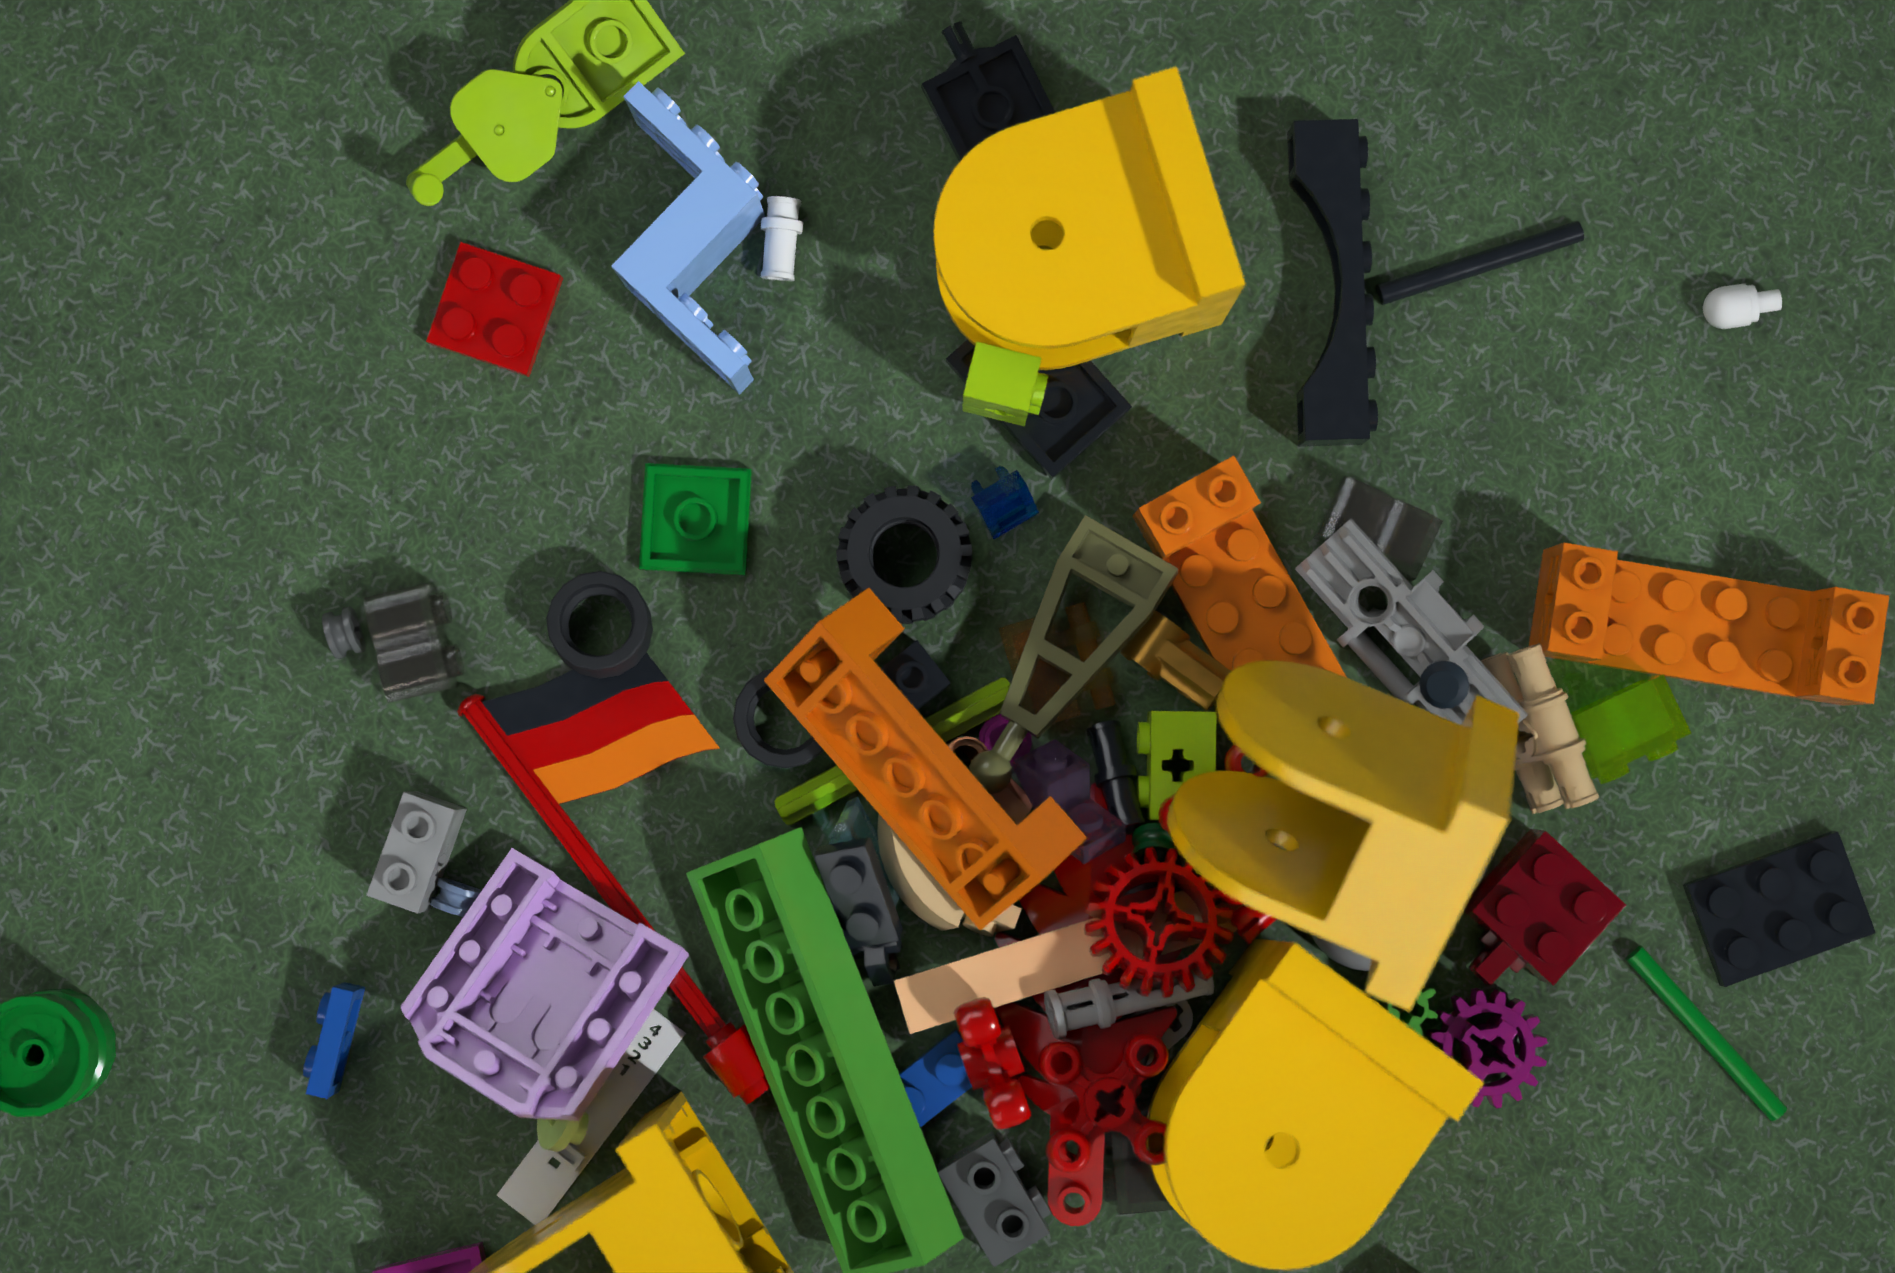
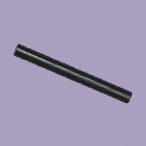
M1575 221L1378 284L1376 289L1381 304L1392 303L1584 241L1583 228L1579 221Z

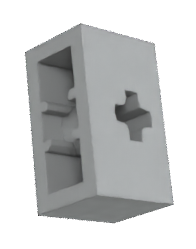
M419 791L403 792L366 896L417 914L431 910L432 905H430L432 897H436L439 888L437 886L438 879L443 877L467 808Z

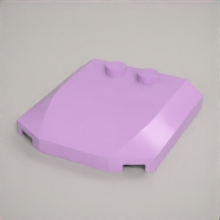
M511 848L400 1008L404 1016L410 1020L419 1038L418 1043L427 1059L519 1118L579 1121L689 954L683 947L640 922L638 925L560 880L553 871Z

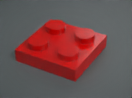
M460 242L426 342L430 345L530 377L563 277L560 274Z

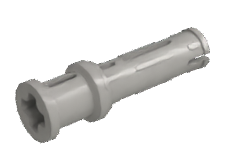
M1192 971L1195 987L1189 993H1186L1181 988L1178 980L1174 979L1173 983L1176 986H1174V991L1170 998L1163 997L1160 982H1153L1149 996L1144 997L1140 995L1142 979L1133 978L1127 989L1121 988L1119 982L1107 984L1105 980L1094 979L1089 981L1088 987L1059 994L1054 989L1045 991L1044 1003L1055 1039H1061L1066 1037L1067 1031L1098 1024L1100 1028L1110 1027L1111 1023H1115L1117 1016L1161 1007L1198 996L1212 995L1214 993L1213 978L1211 977L1208 981H1205Z

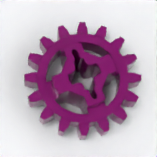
M1478 988L1471 989V1002L1469 1003L1457 995L1452 996L1451 1002L1455 1010L1451 1014L1437 1010V1018L1443 1023L1441 1030L1428 1029L1426 1035L1437 1041L1438 1049L1453 1060L1452 1045L1454 1037L1457 1038L1462 1056L1457 1063L1481 1081L1488 1074L1499 1072L1506 1074L1505 1077L1497 1081L1484 1083L1470 1105L1479 1108L1484 1096H1486L1491 1106L1501 1108L1502 1094L1505 1093L1514 1100L1520 1101L1522 1094L1518 1086L1522 1082L1535 1087L1538 1084L1537 1079L1530 1073L1532 1066L1543 1067L1547 1063L1545 1059L1535 1054V1048L1548 1043L1547 1038L1539 1034H1532L1531 1031L1539 1024L1540 1019L1533 1014L1520 1016L1526 1004L1520 999L1514 998L1505 1006V992L1497 989L1492 991L1489 1001L1486 1000L1483 991ZM1479 1013H1495L1494 1016H1490L1486 1023L1472 1025L1466 1021L1468 1018ZM1472 1034L1479 1039L1484 1038L1491 1041V1045L1496 1049V1053L1503 1057V1062L1494 1057L1490 1058L1482 1055L1483 1052L1477 1047L1478 1044L1470 1038V1035ZM1516 1034H1518L1520 1041L1518 1058L1515 1056L1513 1044Z

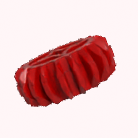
M1153 847L1147 848L1144 854L1143 865H1140L1133 853L1125 854L1123 861L1127 873H1124L1118 866L1113 864L1107 866L1105 874L1112 885L1104 881H1095L1092 892L1103 901H1087L1085 906V913L1100 920L1086 923L1084 934L1090 937L1103 938L1090 946L1091 956L1099 957L1109 953L1111 957L1103 964L1102 972L1105 975H1110L1118 967H1121L1125 972L1121 976L1119 986L1123 989H1127L1130 986L1133 976L1142 979L1140 995L1144 997L1149 996L1153 982H1160L1163 997L1170 998L1174 991V979L1178 980L1181 988L1186 993L1193 991L1195 982L1192 971L1199 978L1208 981L1213 975V970L1206 960L1222 964L1227 956L1224 950L1215 943H1231L1234 935L1228 928L1219 926V924H1225L1233 919V909L1215 907V905L1222 902L1221 899L1224 898L1226 893L1219 888L1209 891L1207 887L1211 882L1202 875L1197 877L1193 873L1195 869L1188 861H1186L1184 867L1176 865L1177 850L1171 848L1167 852L1165 862H1157L1155 849ZM1148 882H1158L1155 895L1150 901L1145 903L1130 902L1129 907L1117 905L1119 899L1133 887ZM1174 886L1183 890L1192 898L1200 911L1202 922L1194 921V915L1182 912L1177 907L1174 901ZM1161 899H1163L1162 913L1167 915L1165 922L1171 921L1173 925H1166L1163 933H1160L1156 946H1154L1155 932L1150 929L1153 922L1146 924L1145 920L1152 919L1154 913L1158 910ZM1114 922L1123 923L1124 929L1133 931L1141 937L1144 944L1143 960L1133 955L1122 944L1116 933ZM1188 938L1202 940L1199 947L1188 957L1174 963L1159 964L1163 948L1167 943L1172 941L1187 942Z

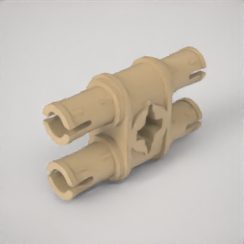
M1534 644L1510 654L1508 652L1499 653L1480 660L1528 714L1527 717L1518 723L1514 770H1516L1524 788L1531 813H1542L1564 804L1565 809L1576 808L1598 799V792L1590 778L1582 752L1586 750L1584 746L1586 741L1578 735L1565 701L1569 698L1568 694L1563 692L1562 688L1556 687L1547 666L1541 644Z

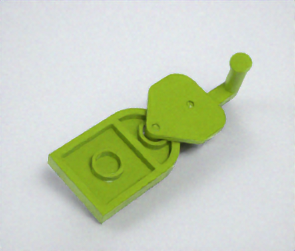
M569 0L524 36L516 50L512 72L497 69L484 70L454 94L450 103V116L461 135L413 170L407 176V187L418 203L424 206H433L439 203L443 197L444 189L442 182L477 155L497 178L507 182L521 181L554 156L558 127L580 128L596 122L625 100L623 96L638 81L644 86L685 53L647 0ZM544 74L554 75V76H556V77L558 78L559 82H557L554 78H552V77H550V76H541V75H544Z

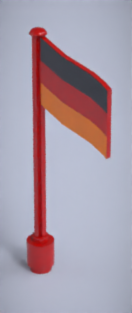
M648 653L644 654L636 666L619 676L598 679L581 675L575 670H571L538 687L483 701L485 696L481 694H473L465 698L458 707V716L465 715L611 910L637 925L640 922L656 932L560 805L616 789L678 758L702 751L720 749ZM682 966L669 986L708 1037L705 1042L711 1050L703 1058L733 1098L739 1095L745 1105H748L767 1091L770 1086L746 1025L744 1024L739 1029H736L731 1021L726 1024Z

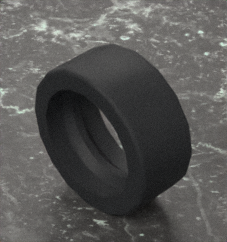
M603 571L580 574L563 584L552 598L546 617L549 640L563 662L581 675L598 679L619 676L636 666L648 651L653 633L651 612L637 587L620 575ZM603 594L615 597L625 604L631 615L632 627L629 638L621 648L611 654L596 656L587 654L575 646L570 638L568 624L572 611L580 602L590 596Z
M775 668L764 670L745 684L736 699L733 722L737 739L750 756L767 766L787 769L808 764L824 752L812 736L799 747L785 750L774 748L767 744L756 731L754 723L755 707L760 698L771 690L764 679Z

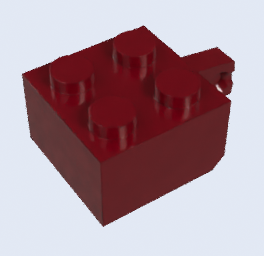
M1530 829L1473 891L1462 909L1485 930L1479 937V940L1485 947L1468 968L1484 983L1492 985L1508 967L1516 973L1523 967H1526L1537 979L1554 986L1625 908L1626 904L1547 831Z

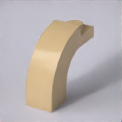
M880 814L878 815V845L885 872L899 897L919 918L929 925L945 931L958 928L963 917L965 918L963 922L964 927L985 936H993L994 932L1015 928L1022 908L1012 904L980 931Z

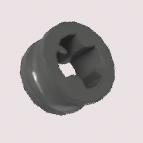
M351 606L344 607L342 613L338 616H335L332 612L323 614L324 634L329 648L336 659L345 658L348 650H354L355 653L365 652L366 644L358 616Z

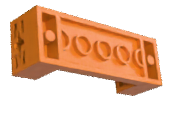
M1234 455L1137 509L1132 517L1153 554L1178 568V575L1171 586L1212 658L1230 671L1241 665L1256 661H1286L1317 667L1346 677L1256 517L1253 509L1261 502Z
M1561 543L1543 550L1529 646L1540 643L1545 657L1842 706L1874 704L1889 595L1840 587L1806 591L1617 560L1618 551L1570 543Z
M867 588L820 620L764 681L981 931L1041 882L1087 837L1051 796L1017 825L874 662L905 628L874 592Z

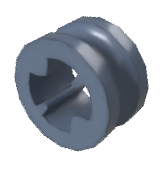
M439 878L437 886L440 887V893L438 896L432 897L430 905L442 911L464 917L482 890L455 880Z

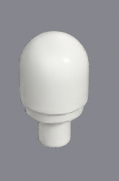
M1745 283L1716 288L1707 295L1703 303L1705 319L1709 324L1719 329L1749 326L1752 322L1759 320L1760 313L1782 309V297L1779 289L1757 292L1754 285H1746Z

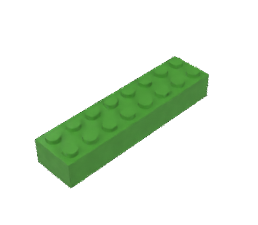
M802 827L687 872L686 875L842 1272L890 1273L926 1265L964 1239Z

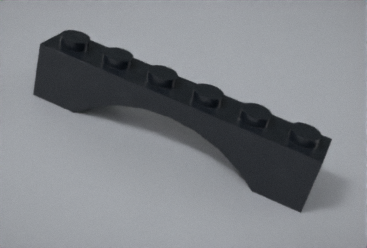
M1358 119L1294 121L1287 133L1289 186L1306 204L1322 232L1331 258L1335 286L1333 319L1326 346L1312 374L1296 394L1298 447L1362 445L1370 439V431H1376L1378 425L1377 402L1375 399H1369L1368 379L1375 377L1376 354L1373 346H1367L1366 326H1372L1374 300L1372 294H1365L1364 273H1370L1372 247L1370 241H1363L1362 221L1369 219L1370 194L1368 188H1361L1360 168H1366L1368 141L1366 136H1359Z

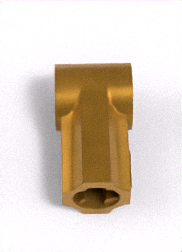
M1155 611L1149 621L1125 645L1120 653L1127 660L1130 661L1132 659L1148 671L1147 675L1157 681L1160 679L1164 680L1181 695L1207 712L1217 701L1222 685L1231 671L1190 642V636L1179 626Z

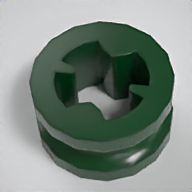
M1160 823L1141 825L1132 833V845L1135 847L1132 853L1136 856L1140 865L1144 864L1145 850L1151 847L1157 853V862H1165L1168 850L1170 848L1176 849L1178 856L1175 864L1178 865L1180 863V851L1175 845L1172 836L1162 828Z

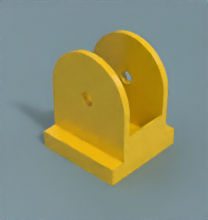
M1177 66L1132 80L1129 91L1018 124L986 138L964 156L955 167L943 188L937 205L934 221L937 281L943 303L952 321L974 346H976V342L1041 357L1039 370L1062 369L1178 333L1182 337L1222 325L1245 286Z
M1256 661L1241 665L1227 675L1218 694L1216 705L1219 720L1229 737L1248 757L1280 780L1270 777H1258L1252 775V773L1238 771L1207 772L1188 779L1177 790L1169 808L1168 827L1172 839L1180 853L1191 866L1205 879L1229 896L1258 911L1371 958L1365 992L1410 1011L1508 823L1519 712L1476 695L1462 725L1349 678L1317 667L1286 661ZM1274 844H1277V845H1279V846H1281V847H1283V848H1285V849H1281V848L1275 846Z
M1253 939V942L1250 943L1229 972L1233 977L1168 1066L1153 1093L1147 1118L1162 1121L1167 1125L1164 1142L1165 1163L1158 1166L1150 1165L1161 1193L1170 1206L1214 1247L1228 1256L1253 1266L1282 1270L1299 1269L1317 1265L1336 1257L1357 1243L1368 1232L1446 1119L1450 1118L1458 1121L1484 1082L1295 942ZM1158 1132L1151 1133L1146 1139V1147L1150 1153H1155L1162 1147L1163 1140Z
M682 1091L647 1112L616 1148L626 1168L534 1225L469 1272L526 1273L591 1232L615 1273H794Z

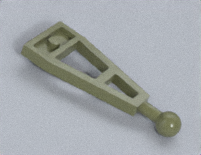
M1086 515L1056 562L1001 708V717L1009 722L992 750L979 753L970 763L969 771L989 794H995L1004 790L1010 783L1012 778L1010 760L1027 733L1038 739L1149 621L1178 575L1177 567ZM1072 573L1133 608L1085 662L1047 641ZM1041 659L1067 674L1070 678L1040 711L1034 715L1021 706L1038 661Z

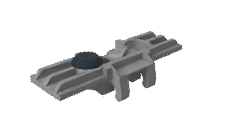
M1352 518L1295 568L1348 628L1336 640L1343 648L1348 644L1395 698L1409 704L1415 702L1419 708L1462 725L1476 695L1519 712V722L1528 716L1520 704L1466 646L1485 626L1474 614L1468 619H1462L1439 594V586L1444 581L1434 570L1413 587ZM1366 586H1376L1382 589L1388 599L1387 609L1379 610L1373 607L1368 612L1359 602L1361 590ZM1368 626H1375L1394 647L1396 652L1421 677L1418 683L1413 686L1364 630Z

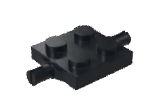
M962 21L954 23L953 28L951 25L941 32L946 38L956 60L945 72L923 82L921 85L959 162L975 146L997 132L1056 113L1017 35L993 47L974 49L962 25Z

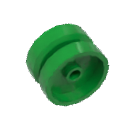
M45 989L32 994L18 996L0 1004L1 1111L16 1117H41L91 1096L107 1079L116 1058V1034L107 1013L91 997L71 989Z

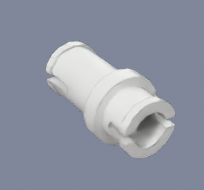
M770 196L767 197V217L761 219V230L766 231L763 268L760 277L771 280L794 281L797 234H802L803 222L798 220L801 201L790 197Z

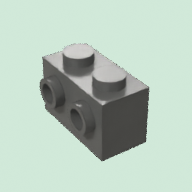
M991 1131L938 1163L937 1171L992 1266L996 1267L1050 1234L1045 1218L1052 1213L1038 1186L1034 1185L1027 1189L1017 1173L1019 1169L1024 1167V1163L1010 1139L1007 1138L999 1142L994 1132Z

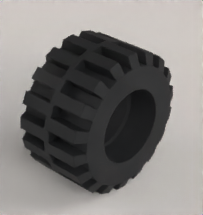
M908 485L907 489H896V486L884 488L885 492L877 495L872 493L863 499L864 503L857 509L854 507L848 514V521L844 527H841L838 536L839 546L836 554L840 570L839 574L852 598L870 588L902 624H914V622L921 620L927 621L936 617L943 610L946 611L954 604L955 599L962 593L967 584L972 562V544L969 538V531L966 523L959 517L956 508L951 503L948 505L941 499V495L930 491V493L921 491L918 486ZM899 524L914 525L926 531L934 541L937 550L936 565L930 576L922 583L911 587H898L886 582L876 571L873 562L874 546L880 535L887 529Z

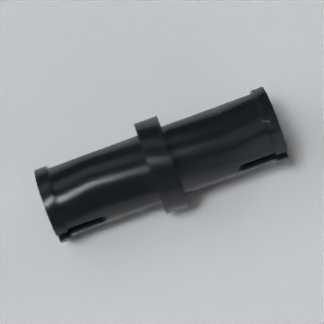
M1112 720L1092 725V727L1087 728L1086 732L1090 738L1098 773L1094 775L1097 788H1102L1111 821L1112 833L1119 834L1134 831L1141 825H1145L1146 821L1142 815L1134 781L1138 778L1136 766L1129 765L1120 730V722Z

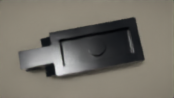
M865 837L818 846L814 858L853 958L855 960L864 958V966L873 987L894 983L896 971L900 969L896 952H900L902 948L900 936L903 927L871 838Z

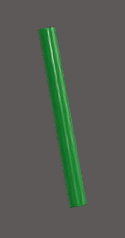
M1642 945L1638 946L1625 958L1770 1121L1777 1120L1786 1112L1787 1107Z

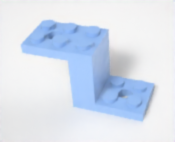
M638 81L623 96L637 125L695 180L611 267L632 294L740 395L754 380L747 367L752 362L746 355L748 352L727 331L723 330L716 336L710 330L713 323L707 318L708 314L689 295L765 217L760 202L763 195L757 189L758 181L740 163L736 161L731 167L725 163L724 158L718 152L720 146L702 127L697 124L691 130L687 127L685 121L678 115L681 112L680 108L664 91L657 87L651 93Z

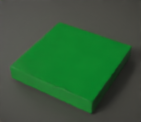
M645 463L639 570L746 576L752 469Z

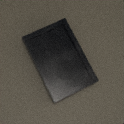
M968 339L946 358V363L965 384L975 346ZM1091 360L1062 369L1039 370L1038 373L1049 375L1039 415L1028 413L1025 426L998 420L1051 480L1132 408L1130 403Z
M1838 831L1822 834L1682 884L1718 983L1723 987L1876 933Z

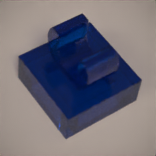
M1003 466L995 468L1000 480L983 489L977 480L971 483L974 493L971 499L993 540L1039 513L1030 490L1019 472L1016 470L1009 474L1008 470Z

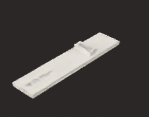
M653 1009L585 1111L588 1113L589 1122L586 1135L581 1144L569 1143L562 1151L555 1152L543 1149L539 1141H537L498 1192L497 1196L534 1225L546 1219L686 1033ZM660 1025L661 1029L658 1031V1035L656 1034L654 1037L652 1035L654 1032L650 1030V1027ZM644 1036L651 1040V1044L648 1045L646 1050L638 1045L640 1043L642 1046H645L643 1042H648L646 1038H643ZM633 1050L638 1051L641 1055L639 1059H634L636 1064L628 1059V1057L637 1056V1053ZM622 1064L629 1065V1069L622 1076L620 1074L621 1071L624 1069V1066ZM552 1157L561 1162L557 1169L548 1163Z

